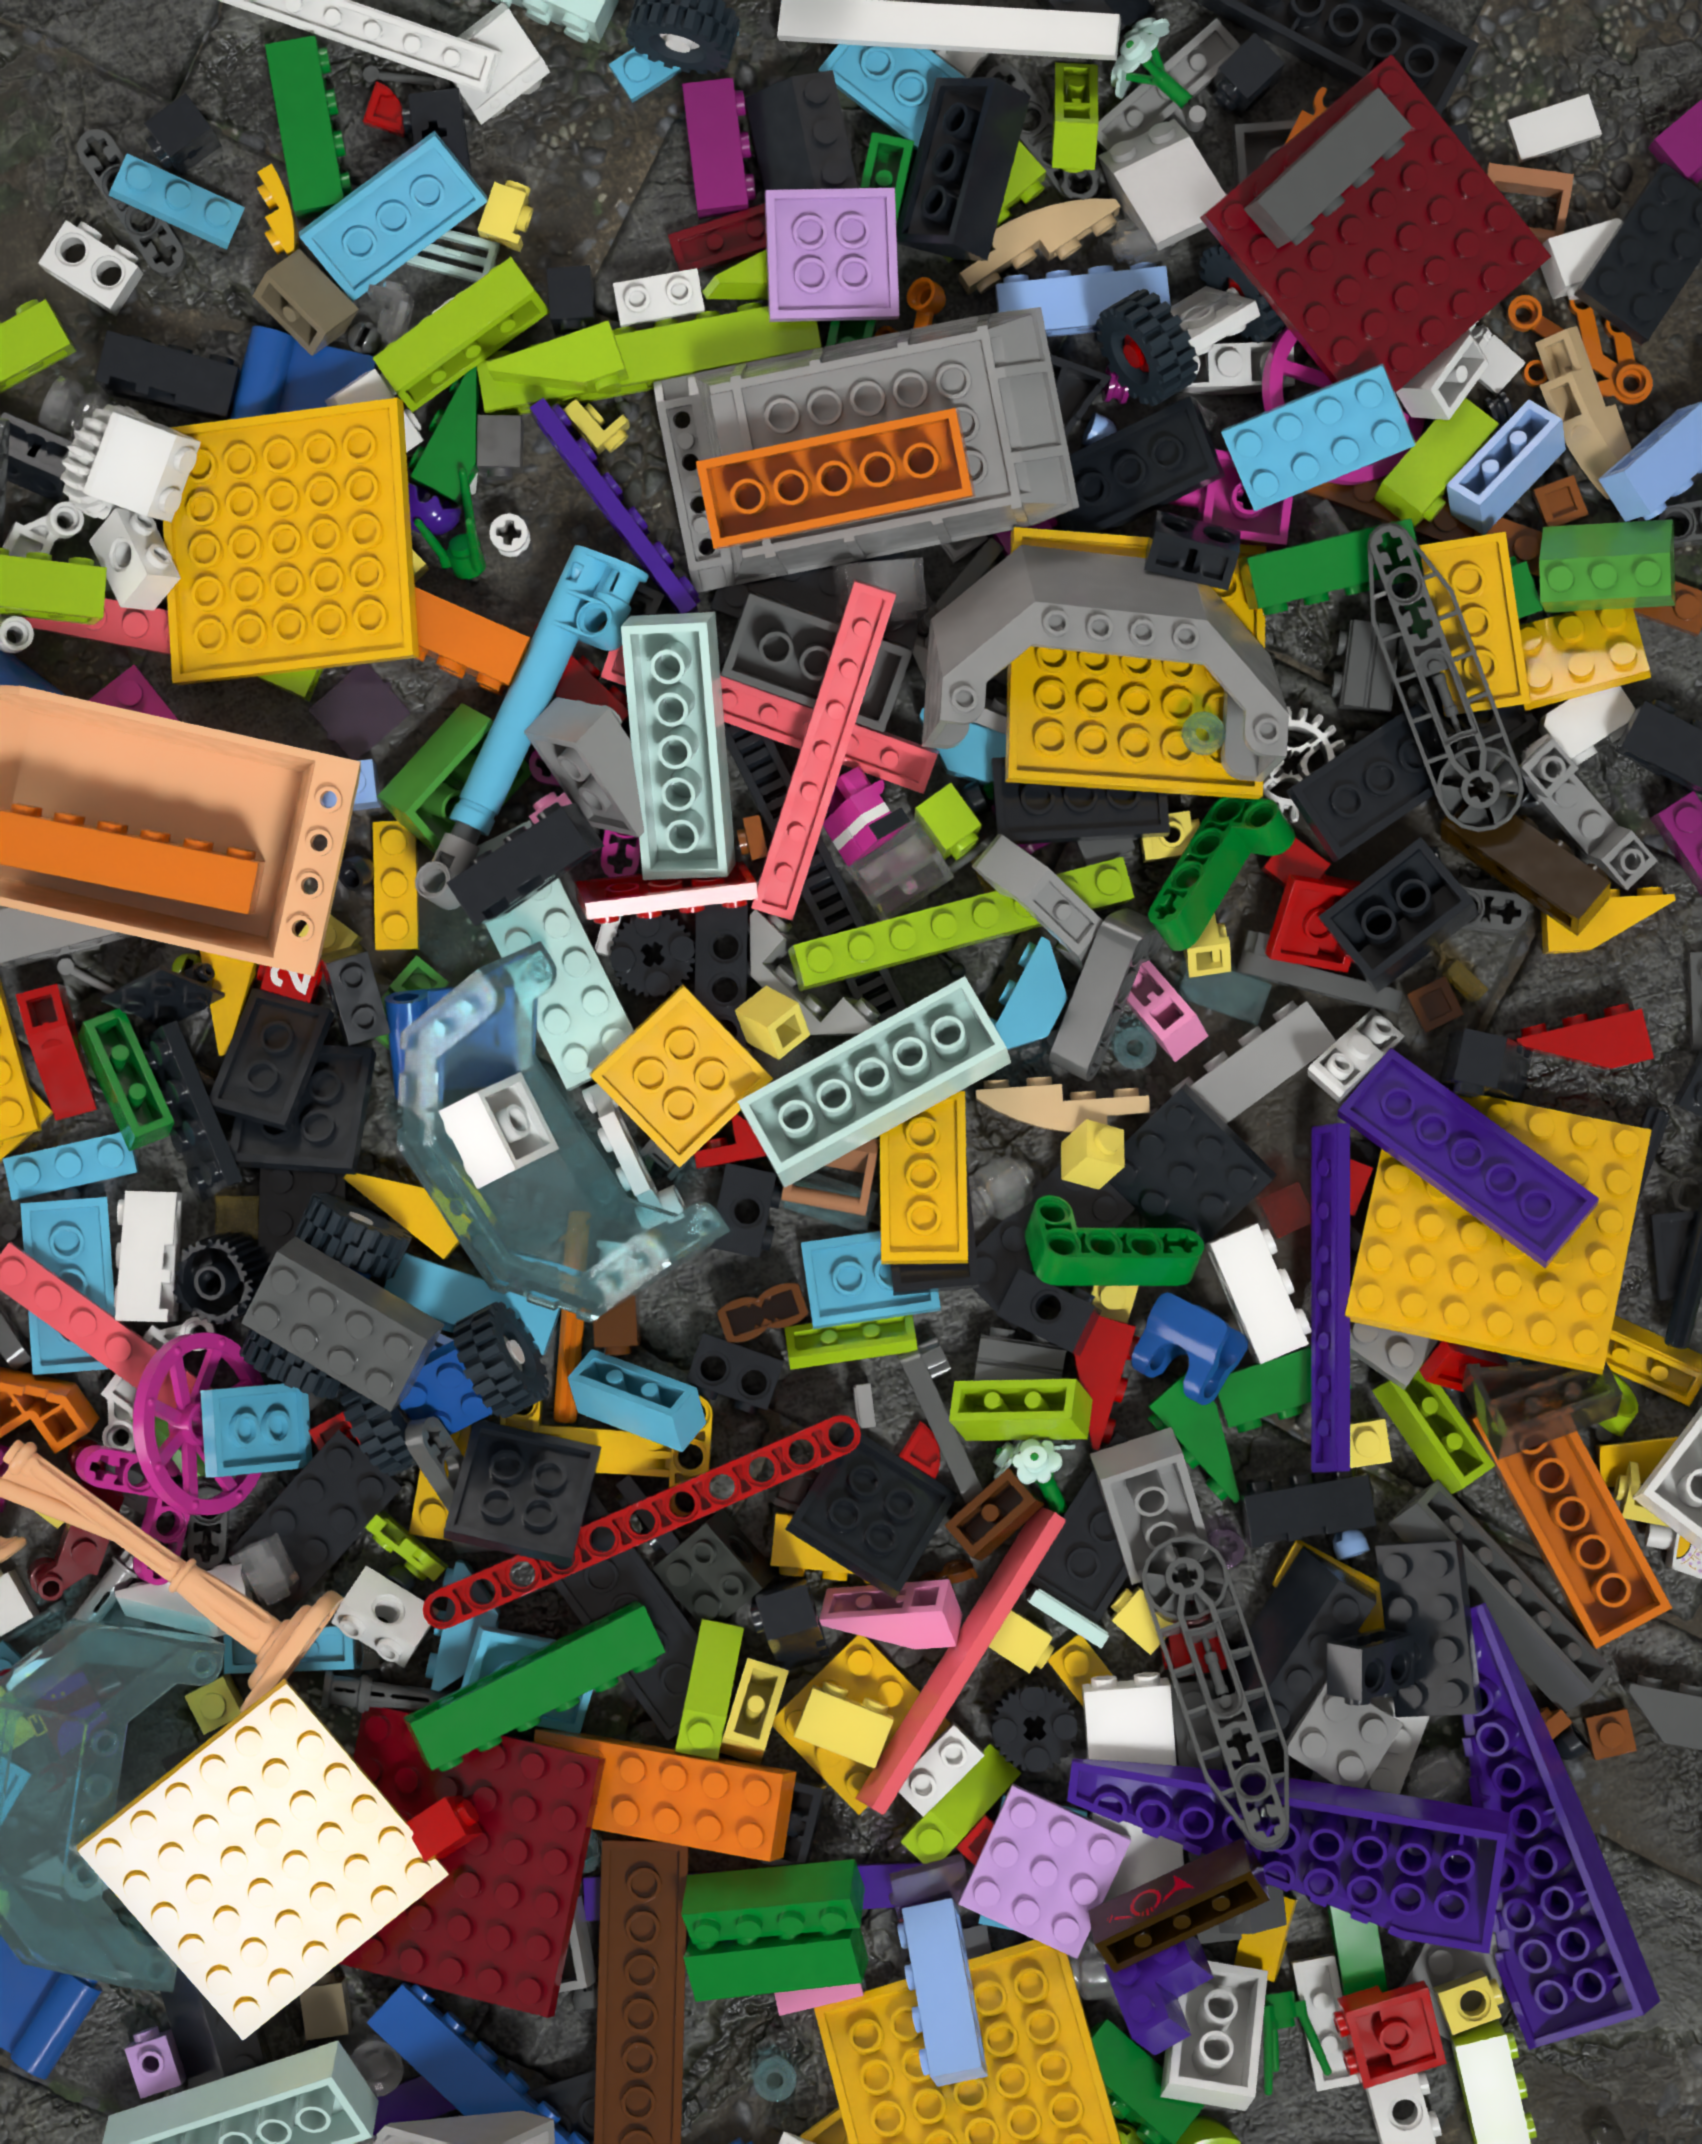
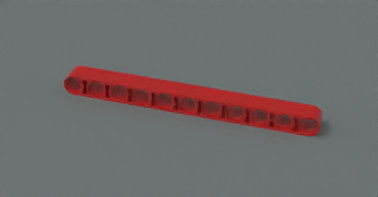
M839 1414L587 1523L581 1528L575 1551V1561L571 1567L562 1568L552 1562L514 1555L437 1589L426 1598L423 1605L424 1618L434 1628L446 1629L766 1490L853 1451L860 1442V1427L856 1420L849 1415ZM837 1422H846L854 1430V1438L847 1446H836L829 1438V1430ZM800 1439L809 1441L814 1447L812 1460L804 1464L796 1463L789 1454L791 1444ZM757 1457H767L770 1459L775 1468L773 1476L766 1481H758L753 1478L749 1469L752 1460ZM716 1475H728L734 1481V1492L728 1498H718L711 1492L710 1482ZM687 1492L693 1497L695 1507L692 1513L686 1516L674 1513L671 1509L670 1501L675 1493ZM645 1509L654 1516L655 1525L650 1532L639 1533L632 1527L631 1516L636 1510ZM601 1526L612 1530L615 1536L613 1547L605 1551L597 1549L591 1540L593 1530ZM517 1562H528L534 1568L535 1579L531 1584L520 1585L513 1579L512 1568ZM486 1579L492 1582L495 1587V1597L492 1601L480 1602L473 1596L472 1587L476 1580ZM437 1597H448L455 1604V1614L451 1619L442 1620L434 1614L432 1607Z

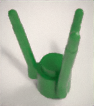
M461 468L458 473L467 534L453 537L449 542L448 549L445 550L421 519H416L414 524L438 556L442 568L452 567L457 578L472 579L479 576L485 570L486 562L477 535L467 471Z
M1294 1991L1265 1995L1263 2065L1264 2093L1267 2096H1270L1273 2092V2072L1279 2071L1278 2029L1294 2027L1295 2017L1299 2018L1324 2075L1329 2076L1332 2073L1324 2050L1309 2019L1306 2000L1296 2002Z

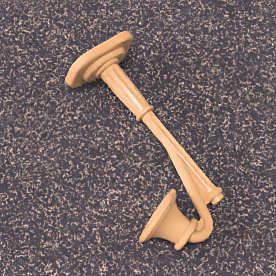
M18 1439L3 1457V1461L9 1467L6 1473L0 1477L1 1498L114 1541L170 1582L169 1591L171 1593H179L222 1631L257 1656L255 1659L257 1667L248 1679V1686L251 1692L243 1702L240 1713L245 1711L283 1679L287 1680L344 1599L335 1591H327L313 1606L303 1605L291 1620L285 1619L281 1622L247 1596L197 1566L194 1558L186 1562L39 1455L35 1443L27 1442L24 1444ZM0 1536V1564L25 1547L27 1539L18 1536L10 1538Z

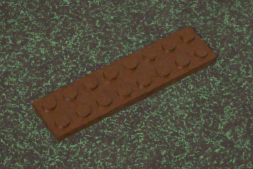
M602 1839L594 2144H681L686 1972L683 1957L686 1951L687 1933L681 1913L688 1875L689 1847L655 1840Z

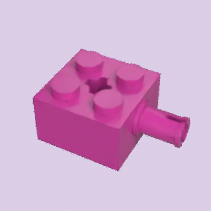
M1216 450L1225 477L1169 503L1198 508V512L1201 513L1200 521L1241 531L1240 544L1266 546V550L1269 551L1285 548L1287 545L1293 496L1255 512L1253 507L1251 510L1244 509L1243 503L1237 501V499H1241L1246 491L1229 451Z

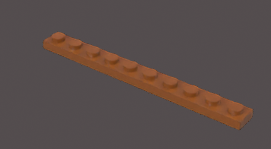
M1387 475L1356 485L1326 482L1302 492L1384 523L1401 520L1374 499L1382 481ZM1445 496L1442 499L1446 503L1431 522L1424 518L1414 530L1416 535L1436 542L1482 535L1451 516L1449 500ZM1501 517L1486 534L1506 531L1509 557L1515 556L1517 563L1527 561L1531 576L1540 580L1539 558L1542 532ZM1675 581L1676 606L1633 608L1635 615L1697 637L1702 628V591Z

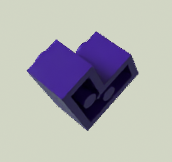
M1194 1936L1116 1973L1112 1971L1108 1964L1104 1965L1131 2038L1153 2055H1157L1192 2035L1177 1998L1214 1978L1201 1943Z

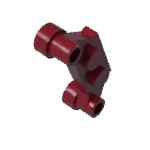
M83 1439L75 1442L70 1447L67 1458L72 1471L76 1475H78L75 1469L76 1459L79 1453L86 1447L98 1445L96 1442ZM101 1460L93 1462L90 1465V1470L97 1472V1470L106 1471L104 1462ZM80 1478V1485L119 1513L124 1500V1495L121 1491L99 1488ZM66 1523L55 1558H38L29 1566L27 1577L32 1589L44 1600L53 1601L58 1599L65 1589L86 1575H98L109 1540Z

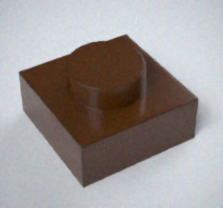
M1446 976L1405 995L1423 1033L1464 1015Z

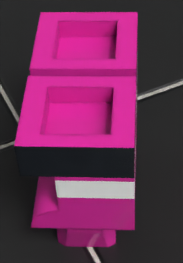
M860 766L848 771L837 779L828 807L830 816L823 823V827L848 867L880 850L911 822L902 808L891 813L880 796L884 790L883 779L871 785Z

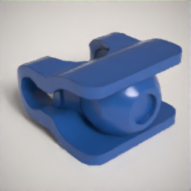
M1167 1292L1157 1298L1149 1314L1145 1330L1132 1353L1131 1362L1133 1369L1149 1378H1154L1162 1374L1173 1359L1187 1354L1189 1357V1368L1183 1381L1184 1394L1200 1405H1207L1217 1397L1227 1377L1243 1358L1248 1349L1249 1342L1244 1334L1229 1327V1324L1219 1316L1199 1305H1193Z

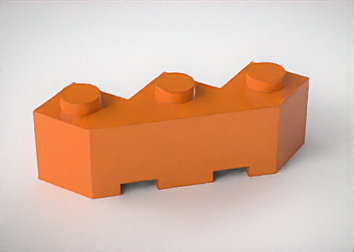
M0 1367V1438L31 1419L52 1451L56 1454L89 1433L100 1419L76 1383Z

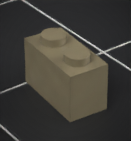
M300 249L268 270L253 294V297L311 356L344 334L359 310L350 298Z

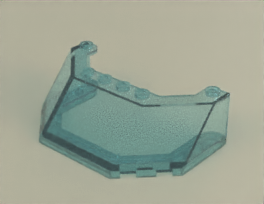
M539 941L478 968L401 1032L400 1049L405 1050V1070L399 1074L398 1105L403 1106V1127L397 1130V1147L490 1290L502 1294L512 1292L527 1297L526 1302L553 1311L560 1308L575 1313L577 1319L591 1323L695 1257L731 1230L716 1208L709 1203L697 1202L680 1214L630 1199L535 1055L538 998L554 985L557 977L555 963L542 942ZM522 1072L559 1149L477 1189L472 1178L466 1173L463 1160L453 1140L446 1133L444 1122L438 1111L479 1090Z
M72 1618L59 1628L60 1631L40 1647H35L11 1666L12 1669L0 1678V1935L18 1960L25 1965L130 1989L173 1992L177 1964L161 1946L153 1945L150 1938L143 1932L134 1928H125L102 1899L104 1881L77 1851L76 1845L115 1814L128 1723L176 1684L204 1686L212 1683L222 1670L225 1644L206 1635L186 1630Z

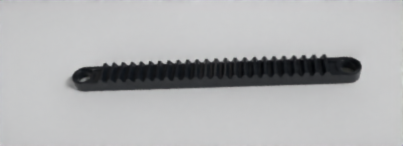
M717 636L721 670L727 649L719 636ZM724 722L726 746L773 837L791 776L772 739ZM819 835L801 895L824 937L865 926V923ZM887 968L844 979L854 999L864 998L878 1010L880 1016L877 1020L880 1023L907 1008Z

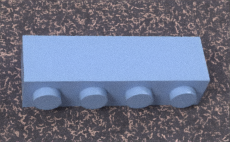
M1155 261L1132 263L1130 270L1114 271L1113 266L1110 265L1089 268L1088 274L1071 276L1070 270H1057L1046 273V279L1029 280L1028 275H1012L1003 278V283L996 284L995 288L997 313L1041 307L1047 337L1100 331L1096 326L1097 319L1100 318L1099 314L1137 290L1146 289L1149 291V294L1154 292L1160 296V303L1166 301L1171 306L1166 266L1156 267Z
M953 1898L902 1908L904 1922L898 1923L897 1928L902 1949H909L911 1964L905 1965L904 1968L909 1990H916L918 2006L912 2007V2017L916 2032H923L925 2048L919 2049V2058L924 2076L930 2075L937 2087L988 2077L958 1906Z

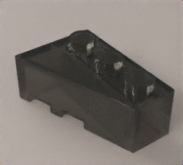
M1521 1361L1507 1362V1366L1480 1367V1363L1466 1364L1462 1388L1498 1460L1616 1417L1623 1395L1606 1361L1602 1375L1553 1364L1522 1365Z

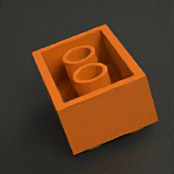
M415 587L419 657L414 659L424 662L426 656L436 659V664L440 666V670L460 679H463L465 673L476 677L475 682L479 683V687L498 696H502L504 690L508 691L530 644V637Z

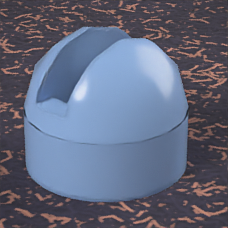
M1095 412L1087 424L1082 444L1089 446L1117 432V428L1110 419Z
M1359 1529L1338 1532L1334 1535L1333 1550L1338 1561L1370 1551L1367 1540Z

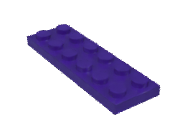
M542 398L532 405L530 410L535 423L660 592L666 596V600L677 614L699 613L697 604L701 601L693 585L685 575L679 579L676 578L671 571L675 566L670 554L660 541L652 545L646 537L650 534L647 529L648 525L635 507L632 506L628 510L625 509L621 503L625 499L621 488L609 472L601 476L597 471L596 467L600 465L596 460L597 456L582 437L577 441L574 440L570 434L574 431L571 426L572 423L559 404L555 403L550 407L546 400Z
M1392 1048L1386 1052L1338 1109L1337 1116L1350 1124L1359 1133L1544 1268L1549 1265L1598 1205L1599 1198Z

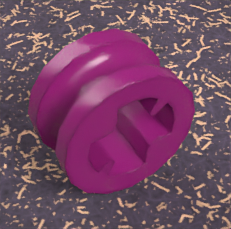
M1107 366L1105 374L1112 376V378L1102 388V400L1109 402L1112 398H1115L1119 404L1124 405L1129 396V388L1127 386L1122 388L1117 382L1119 377L1116 372L1111 373Z

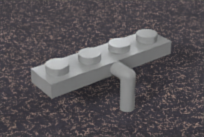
M1216 18L1163 65L1166 72L1195 97L1214 80L1218 67L1241 45ZM1141 84L1098 122L1097 144L1104 152H1107L1116 143L1136 138L1148 132L1155 124L1166 122L1174 114L1188 130L1197 132L1203 126L1206 111L1202 106L1196 105L1191 107L1188 103L1181 109L1158 87Z

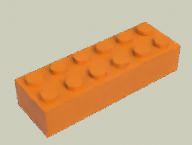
M957 408L696 461L713 549H723L976 497L960 414Z
M11 803L10 810H0L1 865L243 914H251L256 911L265 861L255 859L257 851L231 846L227 847L226 853L213 851V842L184 838L183 845L170 842L171 834L141 829L140 836L128 834L129 825L105 820L98 821L97 827L84 825L85 816L55 812L54 818L42 816L43 808L21 803Z
M1541 1377L1466 1417L1480 1444L1495 1464L1493 1468L1583 1636L1593 1648L1597 1649L1672 1609L1549 1378Z
M550 1728L535 1730V1742L606 1758L592 1829L768 1862L784 1857L797 1771L719 1757L718 1760L675 1752L674 1749L586 1733H572Z

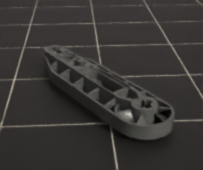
M1395 523L1381 524L1371 532L1367 543L1371 622L1438 802L1446 816L1461 828L1477 832L1496 829L1508 822L1520 807L1524 791L1522 776L1453 589L1403 527ZM1389 532L1393 538H1401L1402 544L1396 547L1399 560L1401 561L1408 556L1411 564L1397 566L1386 574L1383 565H1390L1392 562L1386 551L1379 552L1377 550V545L1383 542L1381 535ZM1413 549H1416L1433 572L1425 575L1421 574ZM1374 564H1376L1385 590L1375 594ZM1400 573H1409L1417 581L1416 591L1409 597H1399L1392 590V582ZM1435 576L1438 577L1449 591L1455 610L1439 616L1436 614L1424 582ZM1387 595L1400 630L1382 637L1375 618V599ZM1421 597H1424L1426 605L1417 606L1422 619L1427 620L1430 618L1432 625L1426 628L1427 635L1419 638L1416 632L1409 633L1407 627L1413 624L1409 609L1400 614L1398 606L1413 604ZM1458 615L1470 650L1452 656L1439 621ZM1403 636L1415 671L1397 678L1384 642ZM1472 655L1485 691L1467 697L1454 662ZM1450 669L1471 727L1461 729L1456 716L1459 713L1457 706L1452 699L1444 672L1440 673V671ZM1434 674L1432 679L1445 708L1446 717L1451 718L1455 732L1446 736L1425 677ZM1418 677L1430 711L1412 718L1399 683ZM1488 696L1500 731L1482 737L1470 703ZM1433 717L1445 751L1427 758L1414 723ZM1475 736L1477 745L1463 747L1453 754L1450 744L1462 738ZM1503 736L1509 755L1499 748L1485 745V743ZM1466 752H1469L1474 765L1472 769H1470L1467 761ZM1448 758L1440 769L1436 784L1429 764ZM1504 758V762L1493 773L1492 771L1494 770V768ZM1476 777H1481L1483 782L1491 781L1492 789H1486L1489 795L1483 799H1479L1476 793H1468V786L1473 787L1471 780ZM1443 779L1459 781L1460 787L1443 785L1442 781ZM1500 790L1517 792V795L1501 793ZM1464 802L1469 804L1459 818L1453 816ZM1490 807L1494 823H1490L1485 808Z
M1190 1536L1171 1538L1158 1545L1148 1556L1142 1572V1581L1146 1603L1186 1725L1208 1786L1251 1845L1261 1851H1275L1284 1845L1289 1835L1288 1747L1226 1563L1219 1551L1205 1540ZM1173 1547L1177 1548V1552L1179 1555V1558L1177 1559ZM1208 1552L1213 1557L1202 1568L1198 1561ZM1187 1573L1188 1578L1192 1579V1587L1184 1589L1183 1584L1179 1583V1575ZM1205 1580L1222 1584V1591L1205 1590ZM1229 1589L1234 1606L1221 1608L1225 1603ZM1196 1603L1198 1615H1194L1191 1604ZM1156 1614L1165 1621L1174 1624L1160 1629ZM1237 1614L1248 1646L1230 1650L1221 1620ZM1211 1618L1212 1622L1203 1627L1188 1629L1187 1625L1200 1624ZM1181 1633L1191 1663L1174 1670L1163 1637ZM1216 1636L1235 1690L1233 1694H1229L1218 1663L1217 1654L1212 1652L1209 1639ZM1195 1643H1203L1206 1652L1204 1659L1208 1665L1216 1695L1220 1698L1211 1699L1195 1651ZM1251 1655L1261 1688L1244 1692L1234 1661ZM1195 1674L1204 1705L1187 1711L1177 1678ZM1265 1696L1275 1729L1258 1733L1248 1702ZM1208 1715L1218 1746L1201 1752L1190 1719ZM1236 1736H1241L1243 1742H1248L1246 1750L1249 1763L1243 1766L1241 1765V1758L1237 1748L1232 1747L1233 1738ZM1278 1737L1284 1753V1772L1272 1775L1261 1743ZM1222 1756L1232 1788L1221 1792L1208 1775L1204 1760ZM1249 1777H1259L1265 1782V1790L1256 1796L1247 1795L1241 1789L1243 1781ZM1283 1781L1285 1807H1282L1275 1786ZM1236 1798L1243 1820L1239 1818L1226 1799ZM1264 1806L1269 1823L1271 1825L1278 1824L1274 1827V1835L1271 1837H1266L1264 1831L1256 1832L1261 1828L1258 1809Z

